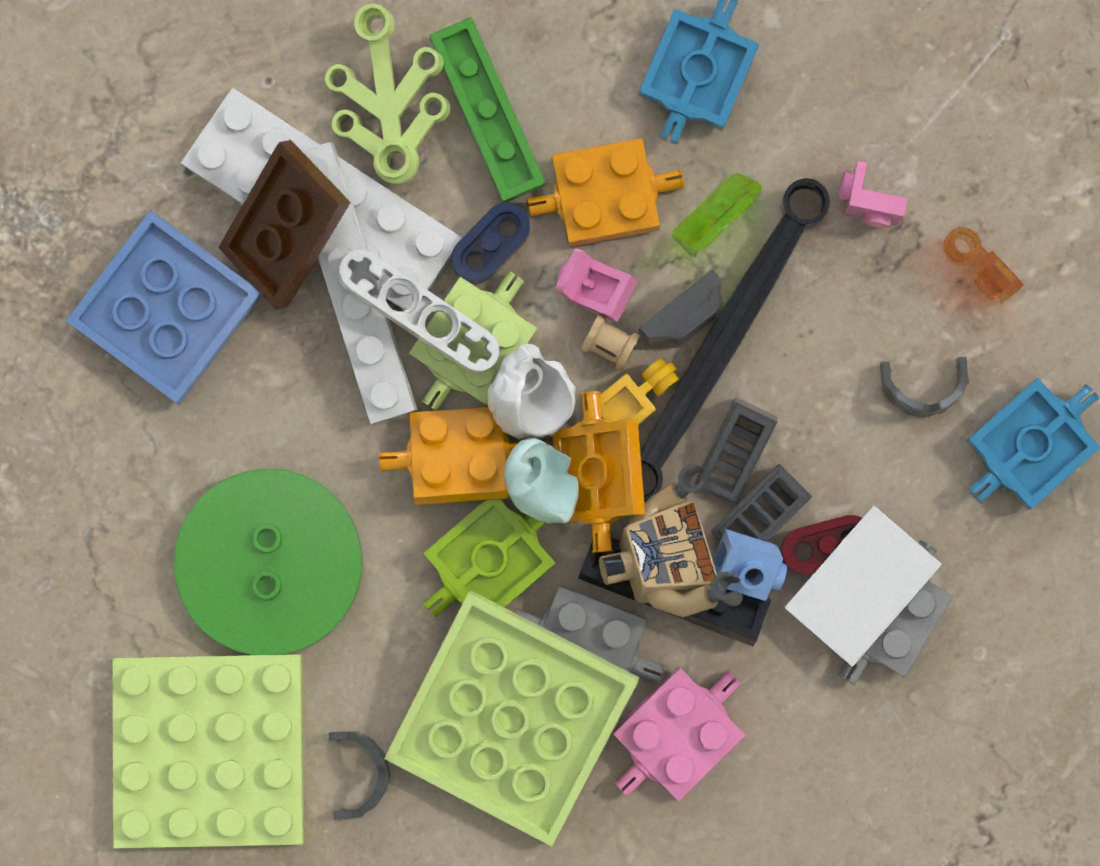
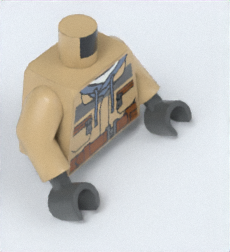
M693 464L685 466L679 473V484L672 482L651 496L644 503L645 514L631 516L627 520V526L624 528L619 540L621 553L603 556L599 559L601 575L606 585L630 580L637 602L649 603L655 609L679 617H686L717 606L718 601H722L729 606H737L741 603L743 596L740 593L730 592L725 595L726 588L732 583L740 582V579L731 572L716 573L695 501H687V495L690 493L695 496H702L710 491L711 483L706 480L699 483L696 487L692 488L691 486L692 477L703 470L702 467Z

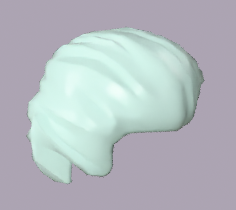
M527 438L521 440L512 449L504 468L506 488L514 505L522 513L539 522H546L548 524L557 522L568 523L574 514L579 491L577 477L568 473L571 457L539 439Z

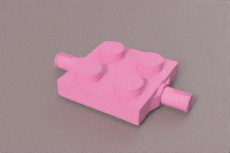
M677 667L612 731V734L628 749L634 762L614 782L627 797L648 777L662 784L679 802L745 736L728 717L722 705L742 685L731 672L727 670V673L708 690L697 685L680 667Z

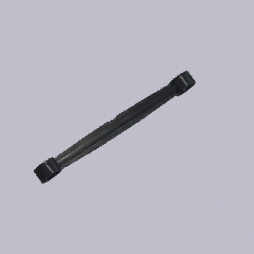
M809 178L799 179L786 189L781 203L783 217L742 277L669 399L640 453L641 463L647 464L653 470L656 477L655 488L644 496V503L661 490L663 484L661 468L728 366L774 288L804 230L817 226L824 219L829 209L830 198L826 188L820 182ZM800 189H809L816 192L822 201L821 213L813 219L798 218L790 209V196Z

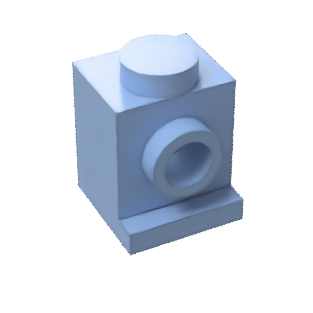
M725 529L713 558V563L717 574L731 572L740 579V582L732 583L726 589L766 601L770 590L779 591L786 577L787 566L782 563L783 558L778 545ZM758 569L756 575L749 574L747 571Z

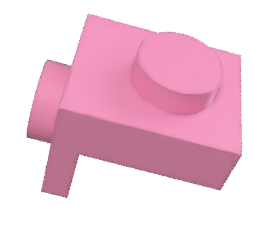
M857 161L852 169V173L844 172L838 199L846 200L843 214L862 217L863 224L875 228L887 229L890 228L891 224L898 225L905 215L908 198L862 189L867 163Z
M576 248L570 259L562 265L555 288L572 304L618 322L638 281L630 274L593 260L585 251Z

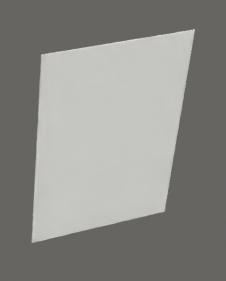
M873 506L784 608L853 667L939 569L942 563L877 507Z

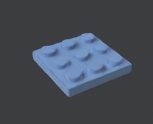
M150 210L66 321L176 404L180 405L263 295L253 285Z

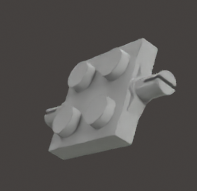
M923 540L919 541V544L925 549L928 543ZM930 545L927 551L933 556L937 549ZM928 580L855 664L856 668L847 682L855 686L868 662L884 665L904 678L953 596ZM846 662L838 676L845 680L853 667Z
M559 585L551 608L543 615L542 619L515 608L514 613L631 674L658 684L661 676L644 668L662 674L665 665L638 656L639 640L647 618Z

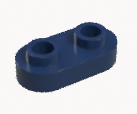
M510 202L500 203L492 207L454 247L451 260L456 275L471 284H481L492 278L522 247L529 237L530 221L525 210L519 205ZM504 221H510L516 226L515 232L510 236H504L498 231L499 225ZM472 254H479L484 259L483 265L478 269H472L466 264L467 258Z

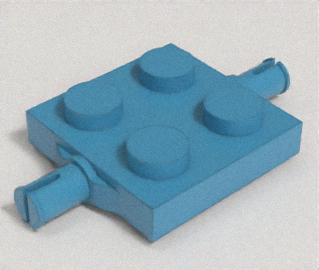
M718 0L711 18L694 17L674 9L638 93V96L662 105L670 113L662 133L659 135L661 139L667 141L675 125L676 127L669 143L678 144L687 120L700 121L723 131L759 47V43L738 35L728 26L738 4L737 0H730L724 13L722 11L727 0Z
M1039 378L1034 379L966 440L983 459L988 471L968 488L970 494H976L987 484V487L974 497L982 504L999 486H1002L1011 491L1027 510L1034 508L1100 449L1097 442L1085 430L1079 417L1089 406L1099 400L1097 393L1090 394L1080 403L1093 390L1089 385L1085 384L1082 389L1066 402L1053 395Z

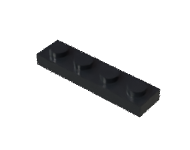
M611 537L613 551L593 553L592 540L578 579L636 601L630 580L606 585L601 575L600 557L621 553L619 540ZM726 589L725 595L735 591ZM741 594L743 598L737 606H729L722 601H718L717 606L686 617L673 616L753 647L758 639L771 599L767 598L764 601ZM642 603V604H645V605H647V606L652 607L649 603Z

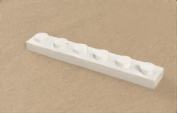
M328 142L304 150L302 152L351 202L318 256L370 424L415 411L417 407L389 319L348 292L338 279V267L341 260L351 251L356 249L367 250L334 143ZM364 260L358 265L349 262L347 267L352 271L350 280L357 284L361 279H366L375 285L368 293L377 298L379 286L377 280L367 273L369 264Z

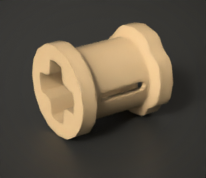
M599 314L583 342L581 351L585 353L592 351L615 363V369L622 372L631 358L641 335L635 332L629 335L607 323L606 317Z

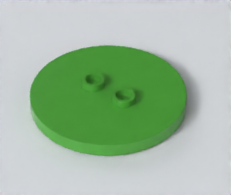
M256 469L242 472L221 481L208 490L195 503L186 516L177 538L174 555V573L177 589L187 612L194 622L218 643L232 650L250 655L290 654L303 650L326 637L338 626L350 610L360 586L363 564L362 548L356 526L342 503L329 490L304 475L281 469Z

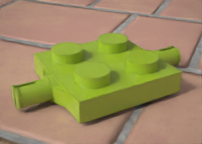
M501 499L483 501L423 553L439 571L442 583L444 584L426 602H423L424 606L429 610L443 598V601L430 611L437 618L455 600L463 604L470 590L504 608L556 564L541 547L535 532L546 522H539L528 515L522 517L509 510Z

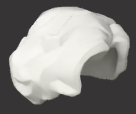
M523 343L516 351L507 355L502 360L495 381L488 389L487 404L494 420L504 433L518 439H539L540 437L544 438L545 435L553 436L572 416L576 403V387L571 382L560 362L545 361L537 346Z

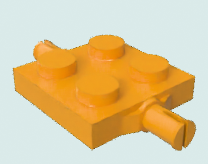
M639 138L553 154L552 162L556 178L554 194L528 197L527 202L530 217L558 212V216L565 225L569 247L659 231L660 223L656 208L658 193L684 189V179L682 178L681 169L654 175L652 168L647 162L643 139Z
M600 391L581 393L583 421L576 423L571 428L559 429L553 435V448L571 457L568 473L576 476L578 479V500L574 514L568 523L581 522L591 525L593 553L613 551L610 523L616 522L622 517L645 514L638 420L610 421L602 419Z
M488 407L410 412L411 436L407 444V451L379 452L380 472L408 469L413 481L415 505L509 498L504 480V468L512 449L518 443H510L509 437L496 423Z

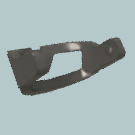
M957 358V384L951 396L940 402L928 405L908 398L891 381L889 361L880 363L882 391L885 392L887 398L894 406L908 415L930 417L943 413L963 395L966 386L969 384L967 358Z
M359 731L329 732V740L340 742L344 739H349L367 750L378 770L377 783L371 797L361 807L352 810L341 808L340 810L333 811L334 819L363 817L365 813L377 806L388 789L390 768L388 761L384 759L386 754L373 739Z

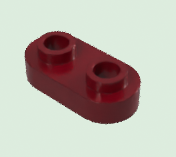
M845 515L793 530L784 538L781 544L780 553L783 563L786 564L790 571L796 574L808 575L815 573L839 546L841 534L846 530L852 531L862 518L856 515ZM799 543H806L811 547L812 555L808 560H800L796 556L795 549Z

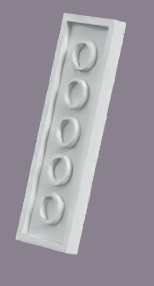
M232 87L181 164L207 183L243 205L278 142L292 140L301 151L319 146L320 144ZM338 157L367 251L374 253L429 291L452 258L453 249L462 237ZM382 272L381 278L377 280L379 289L390 278L384 272ZM395 285L388 289L386 300L402 311H405L411 306L412 295L406 287Z

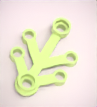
M371 3L364 5L358 10L355 15L354 26L358 35L369 41L376 93L356 80L354 72L342 64L332 65L326 71L325 83L332 91L347 95L380 119L383 139L363 127L360 116L351 110L343 109L336 112L331 124L333 131L337 135L346 139H352L374 155L373 165L381 179L392 184H402L412 179L416 174L420 163L417 148L434 123L442 122L448 117L450 103L444 96L438 93L426 94L420 102V113L403 135L400 117L426 79L434 77L441 72L444 61L441 54L433 48H420L413 56V65L398 87L395 88L388 38L393 34L395 21L387 9L379 4ZM376 18H382L384 21L383 29L378 33H372V21ZM428 54H433L435 58L434 66L429 70H423L421 66L422 59ZM344 71L347 75V80L343 86L336 87L334 77L338 72ZM438 99L441 101L442 109L437 115L431 116L428 112V106L433 100ZM351 116L354 122L353 127L350 131L343 132L341 130V121L343 118ZM402 153L404 164L401 168L395 170L391 166V159L395 154Z

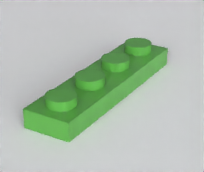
M472 17L430 34V40L434 49L443 57L444 72L502 202L513 201L545 187L546 182Z

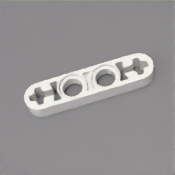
M356 249L349 252L341 260L338 267V279L348 292L464 370L471 373H480L491 368L496 363L499 356V344L489 331L374 253L364 249ZM362 260L366 261L369 264L367 273L376 280L381 278L382 272L390 276L380 287L377 298L368 293L375 285L366 279H361L357 284L350 280L352 271L347 267L349 262L358 265ZM401 285L410 291L412 303L407 310L395 311L388 306L386 293L390 287ZM442 312L449 317L451 329L447 336L435 338L427 332L425 320L430 313ZM461 325L468 329V332L462 338L472 344L480 339L486 343L483 351L489 355L487 360L480 358L474 363L468 359L471 351L461 343L456 344L454 351L447 347V344L458 335Z

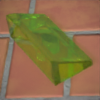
M740 173L732 174L672 231V238L692 258H696L759 198L762 186L757 181Z

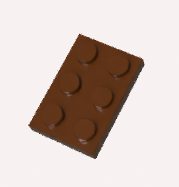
M292 140L278 142L218 248L275 310L286 308L299 290L351 202Z

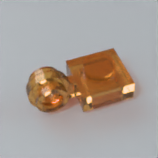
M959 227L952 230L945 237L943 252L946 258L956 265L971 264L973 266L971 271L976 276L974 279L975 285L990 300L997 298L1002 304L1024 285L993 250L988 253L982 247L979 236L972 229ZM964 240L969 246V252H959L956 249L955 241Z

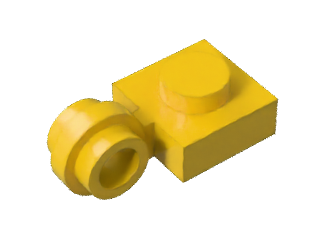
M663 358L658 359L640 375L645 380V383L640 387L626 373L600 395L602 417L610 421L638 420L639 426L657 411L646 395L654 391L660 397L680 380L675 374L677 368L672 362L667 364Z

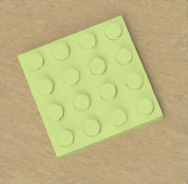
M470 590L384 759L552 847L635 689L639 677Z
M303 654L112 658L113 848L304 844Z

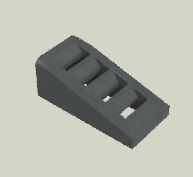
M735 397L702 465L703 470L698 474L694 485L697 486L706 480L711 483L709 492L737 504L778 422L777 417ZM740 416L761 426L759 433H754L736 424L738 417ZM730 433L752 443L751 450L748 451L727 441ZM723 450L745 461L743 467H737L719 458L721 451ZM713 467L736 477L737 480L734 486L710 475Z
M778 464L711 532L721 541L725 529L730 530L728 527L735 522L748 536L767 542L812 496ZM774 481L794 500L789 506L769 488ZM760 495L780 513L775 520L755 501ZM747 508L767 527L762 533L742 515Z

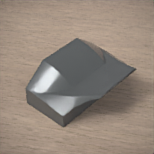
M713 269L710 270L639 327L638 334L641 335V338L649 348H679L715 319L716 311L720 309L719 297L722 283L719 276Z

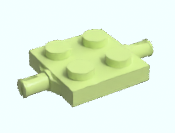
M507 271L506 276L494 294L480 290L467 280L459 277L444 302L489 331L497 339L499 356L491 368L480 373L466 371L420 339L417 340L409 352V356L426 366L434 378H436L424 399L421 400L423 404L428 406L436 393L439 392V396L430 409L434 411L439 410L451 390L466 393L486 406L488 389L495 381L502 360L507 355L516 351L521 344L528 343L537 330V327L517 315L509 304L524 283L520 277H517L509 291H506V288L515 276L514 273ZM436 312L427 325L426 330L435 338H443L449 334L451 322L446 314ZM461 325L458 335L447 344V347L454 351L456 344L461 343L471 351L468 357L471 362L474 363L480 358L487 360L489 355L483 351L486 343L480 339L472 344L462 338L468 332V329Z

